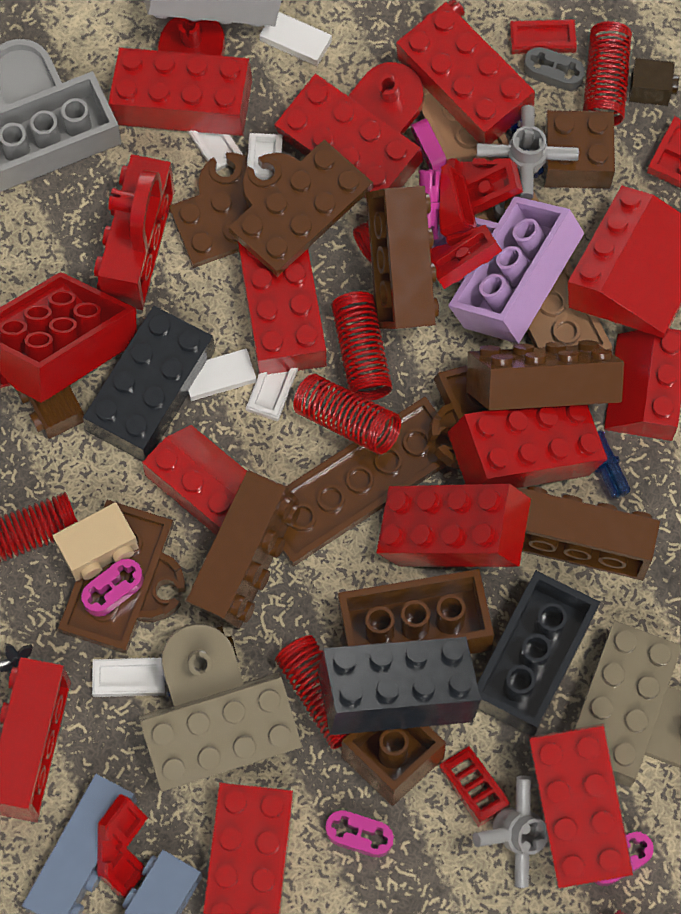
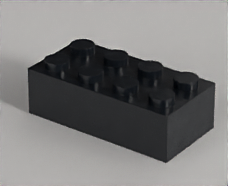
M153 305L83 416L86 431L129 455L144 461L160 442L189 395L188 390L204 364L213 356L215 352L213 335Z
M535 570L477 683L481 697L478 709L530 736H535L598 610L600 601Z
M466 637L323 648L318 675L330 735L474 722L481 697Z

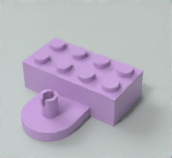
M514 196L499 223L475 218L477 227L487 226L502 252L494 256L488 263L482 264L465 275L458 282L462 284L448 306L464 329L519 344L583 237L584 232L570 209ZM439 226V239L434 240L433 247L447 243V237L440 233Z

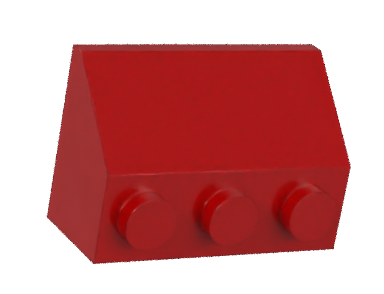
M669 329L665 338L640 330L618 334L615 356L624 361L622 402L607 404L604 430L672 441L678 428L681 407V330Z
M192 425L165 437L142 462L145 476L216 536L247 473V470Z

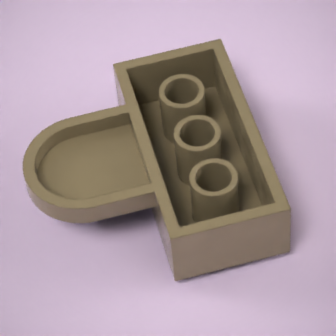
M614 620L574 729L604 723L615 782L631 787L637 778L644 755L681 768V690L669 686L681 652V645Z
M202 623L189 624L179 628L168 638L162 651L161 661L173 705L139 716L161 792L302 748L282 677L278 672L243 683L230 641L220 630L211 625Z

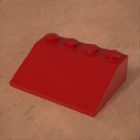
M621 185L568 280L569 308L665 338L681 307V213L653 194Z
M59 272L0 307V373L17 391L42 403L128 347L137 332L136 308L63 272Z

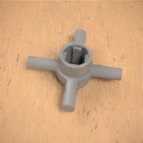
M525 105L521 108V127L516 130L509 145L477 143L476 157L510 158L517 164L523 188L520 197L529 200L534 195V173L539 171L546 160L578 161L579 148L547 146L545 134L541 129L535 127V107L531 105Z
M529 776L516 777V809L508 807L501 810L494 820L492 830L475 832L472 836L473 844L476 847L503 843L507 849L515 853L514 886L518 888L529 887V855L540 852L548 840L546 822L542 821L539 815L530 811L531 777Z

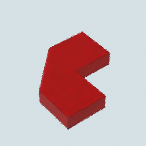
M119 794L98 823L97 875L118 896L126 899L129 892L143 876L142 872L145 868L127 847L148 817L128 796Z

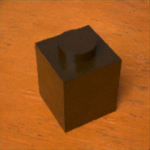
M635 58L631 73L629 102L668 106L671 95H677L679 87V75H674L675 62Z

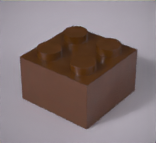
M547 110L544 125L547 146L579 148L578 161L546 160L544 164V187L611 189L615 174L614 112Z
M429 726L350 733L342 740L341 757L390 805L394 806L444 759L446 742Z

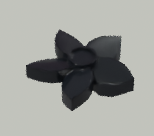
M5 643L4 653L6 657L0 659V672H8L10 677L12 668H18L20 657L29 658L33 646L31 644L23 646L17 652L13 645Z

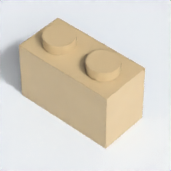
M116 502L52 535L75 581L82 578L84 580L91 579L100 574L103 570L102 568L121 559H129L134 555V551L139 549L136 537Z

